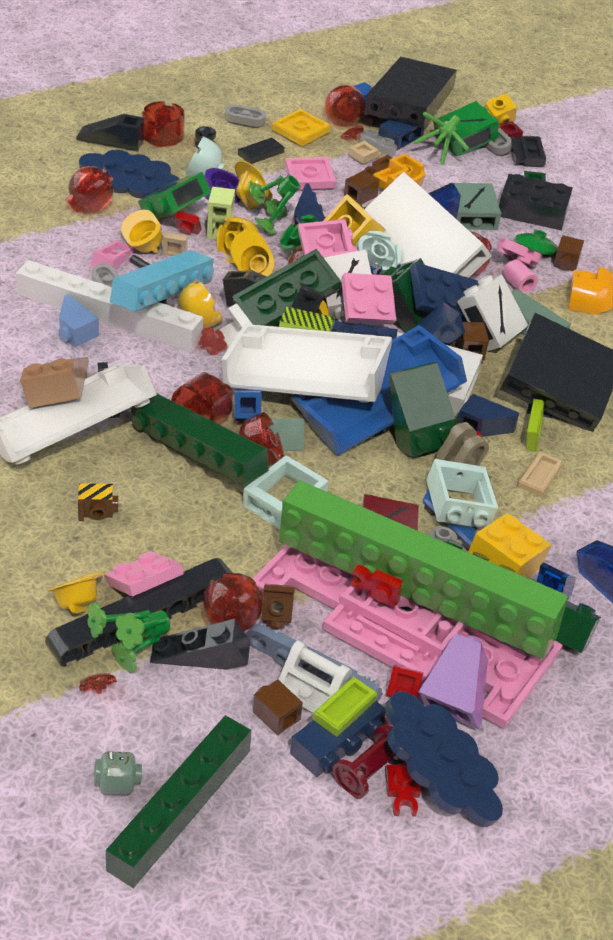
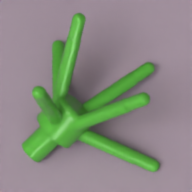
M426 112L423 113V116L441 127L415 140L414 144H418L440 133L441 135L434 142L433 147H437L446 138L440 162L442 165L445 163L452 136L465 150H469L466 143L456 133L457 129L455 126L460 121L458 116L453 115L449 121L442 122Z

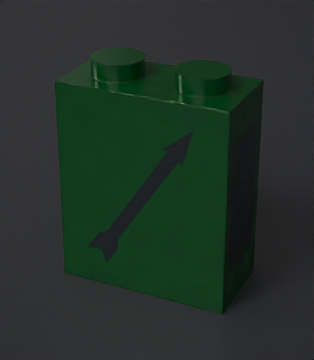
M421 258L403 263L391 275L396 319L404 333L413 329L430 314L416 309L410 274V266L415 262L424 264Z

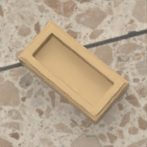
M539 452L519 480L518 487L542 497L563 467L564 461Z

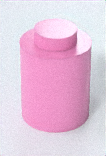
M516 259L506 264L503 276L516 289L525 293L532 291L537 286L538 277L521 260Z

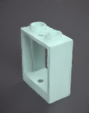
M284 456L270 467L268 472L246 486L243 494V507L280 529L282 502L268 494L267 491L280 480L286 477L296 484L301 480L326 492L328 490V480L288 456Z
M434 459L426 481L437 521L485 528L491 524L498 510V505L486 467ZM447 490L472 493L475 502L449 498Z

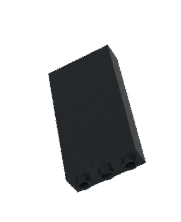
M400 56L367 93L364 114L424 128L429 119L423 116V113L426 112L432 116L436 113L454 88L457 70Z

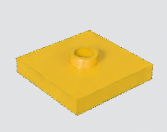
M299 109L273 122L272 130L303 147L329 133L331 125Z

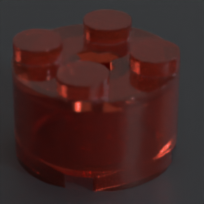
M164 101L147 104L144 107V111H142V117H144V140L159 148L182 142L184 140L185 125L184 109L175 103H172V106L165 105Z
M201 372L175 390L171 400L201 416L205 415L210 418L209 420L219 424L232 411L231 397L233 391L228 384L223 383L217 377L207 372Z

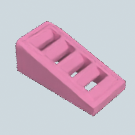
M116 240L93 252L91 268L99 264H108L117 270L136 249ZM117 247H118V248H121V249H124V250L121 251V252H119V251H116L115 249H117Z

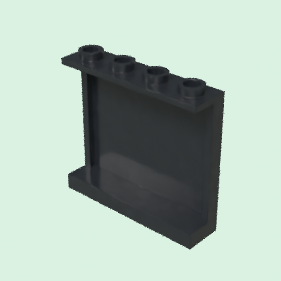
M534 313L500 390L533 405L534 399L543 400L544 411L581 429L593 432L603 417L613 390V349L540 314Z

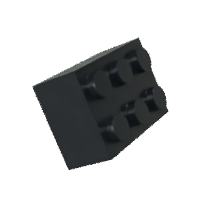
M508 174L499 203L501 218L562 231L573 187L563 183L546 182L543 179H532L520 174Z

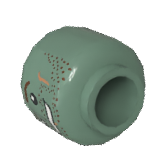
M106 751L102 754L101 759L95 760L94 786H99L103 794L129 795L133 792L135 784H141L142 764H136L133 753Z

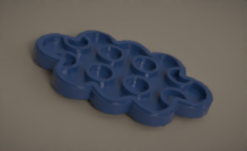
M110 150L104 155L87 153L79 158V168L83 172L88 173V181L92 185L108 187L114 193H129L135 198L142 199L179 180L177 176L171 174V167L168 163L158 160L151 161L149 157L141 154L130 155L124 150Z
M403 691L395 692L385 705L386 715L393 724L387 735L391 750L399 758L407 761L408 772L412 779L429 789L431 799L441 810L450 814H457L463 811L472 822L484 827L492 826L503 814L501 800L493 790L499 781L494 765L487 758L479 754L474 738L465 731L458 729L456 720L445 708L435 704L424 707L412 694Z

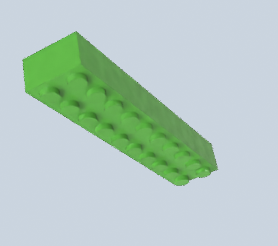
M301 480L298 481L282 502L279 542L351 574L358 564L367 567L371 573H374L376 569L403 580L402 597L541 659H545L558 636L568 600V595Z

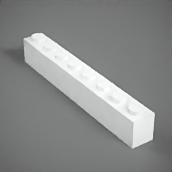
M29 260L16 272L17 295L61 309L64 296L69 294L98 317L99 322L190 352L194 350L203 338V317L159 302L138 311H132L110 302L112 290L110 286Z

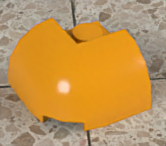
M404 153L390 159L389 168L373 174V176L379 179V186L385 190L403 172L421 187L426 174L424 171L425 166Z
M600 266L598 267L597 274L585 270H574L568 310L601 314V312L613 309V273Z

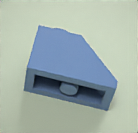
M69 294L65 295L59 316V336L62 341L69 342L74 347H77L98 337L99 318Z

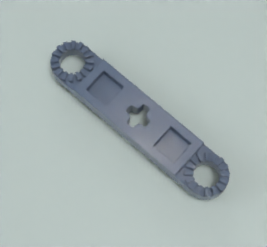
M255 623L246 633L251 647L274 658L281 666L285 665L290 650L297 641L279 631L276 633L270 630V627L266 628L265 624L261 625V623ZM307 646L309 650L317 653L318 655L326 658L327 660L335 663L336 665H344L338 662L337 660ZM300 660L299 667L330 684L332 683L334 677L304 660ZM350 668L352 672L348 681L353 676L378 693L376 700L378 702L383 695L382 689L379 688L380 685L375 684V680L371 681L370 677L357 674L356 670Z

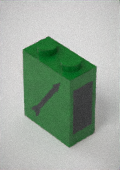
M477 101L437 118L442 122L449 121L453 115L460 118L459 123L455 126L457 129L456 133L466 143L469 150H465L452 136L448 149L455 156L466 154L499 138V121L488 112L485 106H481ZM433 122L434 130H437L441 127L440 125ZM446 138L441 141L443 144H445Z
M199 172L172 182L142 198L138 203L141 210L151 211L156 219L183 209L210 194L211 191L203 173Z

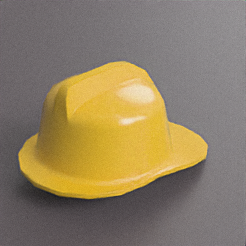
M238 161L235 164V172L239 179L236 194L245 206L252 210L261 204H257L250 194L248 182H256L262 187L267 184L255 166L249 162ZM270 189L265 191L264 201L273 198Z
M135 211L125 218L122 223V235L130 246L141 253L150 251L158 253L157 247L161 244L163 235L161 225L151 211Z
M253 230L242 231L234 237L231 243V255L239 271L253 270L265 276L271 275L274 270L275 260L265 239Z
M96 571L80 576L60 586L51 588L48 592H53L61 609H70L73 614L83 613L87 611L88 605L97 599L96 579L104 572Z

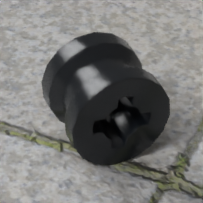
M208 126L197 128L195 130V137L197 138L195 141L196 148L199 149L198 145L203 137L216 143L214 141L216 130Z

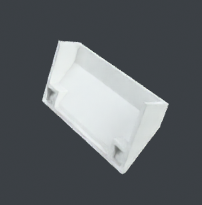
M244 324L221 359L223 386L232 387L236 390L252 389L352 399L364 403L375 402L382 387L392 337Z
M118 363L85 378L80 399L29 408V405H26L0 417V455L5 461L21 464L31 458L30 454L132 406L138 408L150 403L149 398L157 394L145 365Z

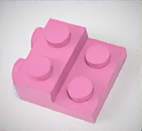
M345 219L298 224V232L304 255L316 248L323 258L357 251L356 246H352V230L347 228Z

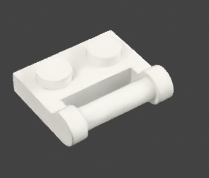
M298 640L292 646L278 680L303 702V708L313 713L348 681L352 670L345 665H336L309 650L307 644ZM302 659L334 677L332 683L330 684L299 667L300 660Z

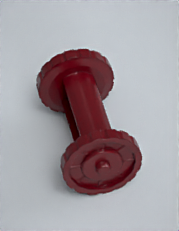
M383 724L377 727L373 733L375 743L353 762L342 759L335 763L332 768L338 785L355 799H362L369 792L367 780L390 760L396 763L405 761L399 758L388 744L387 735L392 728L390 725Z

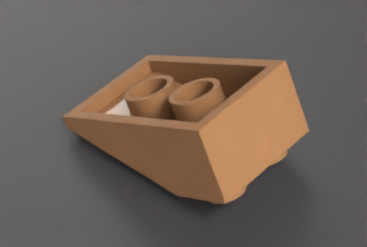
M88 357L67 360L60 358L51 363H35L24 368L20 382L29 408L80 399L89 364Z

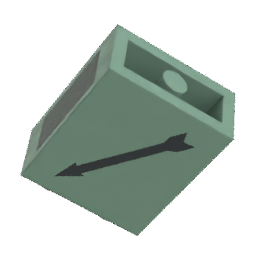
M449 183L447 202L450 214L467 230H498L501 211L493 184Z

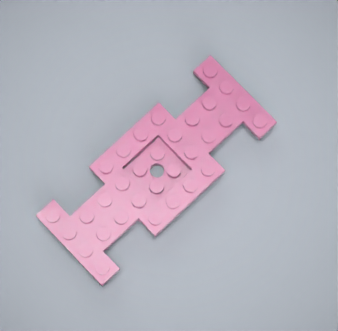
M287 545L250 581V590L263 597L265 583L291 585L330 606L334 610L324 620L323 630L392 668L395 664L424 672L421 684H424L455 633L464 637L473 636L482 643L488 658L485 691L489 694L484 700L482 717L503 729L507 727L556 660L563 646L554 641L545 659H541L402 596L397 606L393 608L369 597V590L353 587L351 581L355 575ZM407 606L410 607L412 611L406 612L402 611L400 608Z

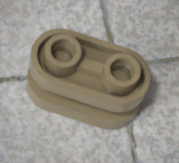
M459 423L451 429L449 436L438 450L436 459L479 466L489 450V444L481 436L477 435L476 430L469 423Z

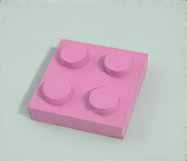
M328 157L286 158L285 167L287 174L294 176L301 186L299 190H303L306 183H309L311 189L335 188L336 180Z
M343 274L341 280L346 322L392 325L395 323L396 313L391 276Z
M147 552L140 555L139 560L132 563L118 564L113 568V571L104 575L109 586L133 597L184 573L181 563L155 552Z

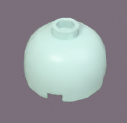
M203 137L198 145L199 149H197L190 161L185 177L202 172L205 176L206 170L210 168L223 169L225 164L221 163L223 155L219 146L212 140Z
M380 231L367 232L366 235L361 236L355 245L357 251L366 249L372 275H381L391 266L396 268L401 260V251L398 244L394 245L390 241L391 237Z

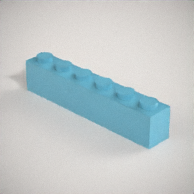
M188 250L113 278L110 302L132 311H138L181 293L183 288L196 279L198 283H206L214 274V258Z

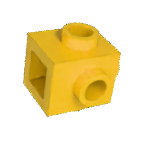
M507 93L485 102L488 112L497 118L499 124L516 120L517 107Z

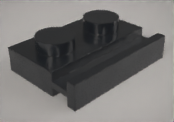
M514 135L510 136L511 151L515 165L524 163V166H545L547 159L540 136H520L519 138H514Z

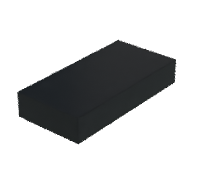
M271 137L238 149V155L246 162L253 164L284 153L285 147Z

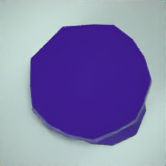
M219 168L206 170L204 177L210 191L215 186L218 188L235 189L234 204L240 201L236 194L239 183L236 175ZM208 194V195H206V196H204V197H205L207 200H209L210 194Z

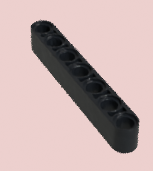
M214 558L184 571L183 575L133 597L129 595L100 609L104 610L105 615L139 613L146 610L153 613L162 610L171 619V616L179 612L185 613L198 607L196 604L222 596L221 593L227 590L233 591L238 585V578L222 559ZM86 614L53 629L47 635L45 644L59 664L66 667V663L75 659L79 661L94 654L93 651L103 647L105 649L121 642L116 636L118 630L116 621L106 622L102 634H99L97 638H93L91 628L88 626L89 615Z

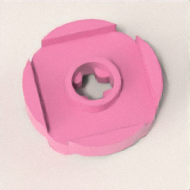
M500 237L496 245L498 246L497 251L513 259L518 255V260L532 267H535L536 263L539 264L542 257L540 253L532 252L527 247Z

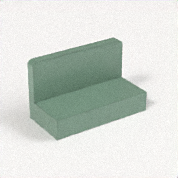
M250 419L251 441L267 448V450L304 449V419Z

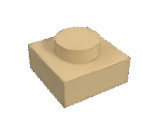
M362 141L349 147L348 155L364 164L378 158L379 150L366 141Z
M164 233L163 255L175 256L187 251V235Z

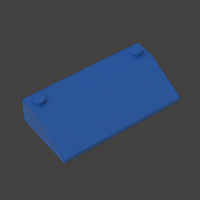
M418 325L392 340L382 387L375 402L364 403L352 399L294 394L291 397L324 444L336 455H339L394 424L389 373L437 362L447 393L467 382L462 357Z

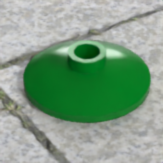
M534 230L533 233L517 234L515 237L517 244L527 247L533 252L552 255L556 254L558 246L546 237L547 233L540 230Z

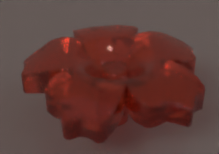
M356 126L346 130L341 134V139L353 138L357 140L356 134L363 133V126Z
M205 328L201 331L203 336L200 337L198 344L200 348L208 347L206 351L211 356L218 355L219 351L222 352L227 349V343L224 341L225 337L219 329L215 332L212 328Z
M110 673L87 676L80 680L79 690L85 692L92 689L96 690L97 694H101L102 690L107 688V685L117 682L116 676L110 675Z

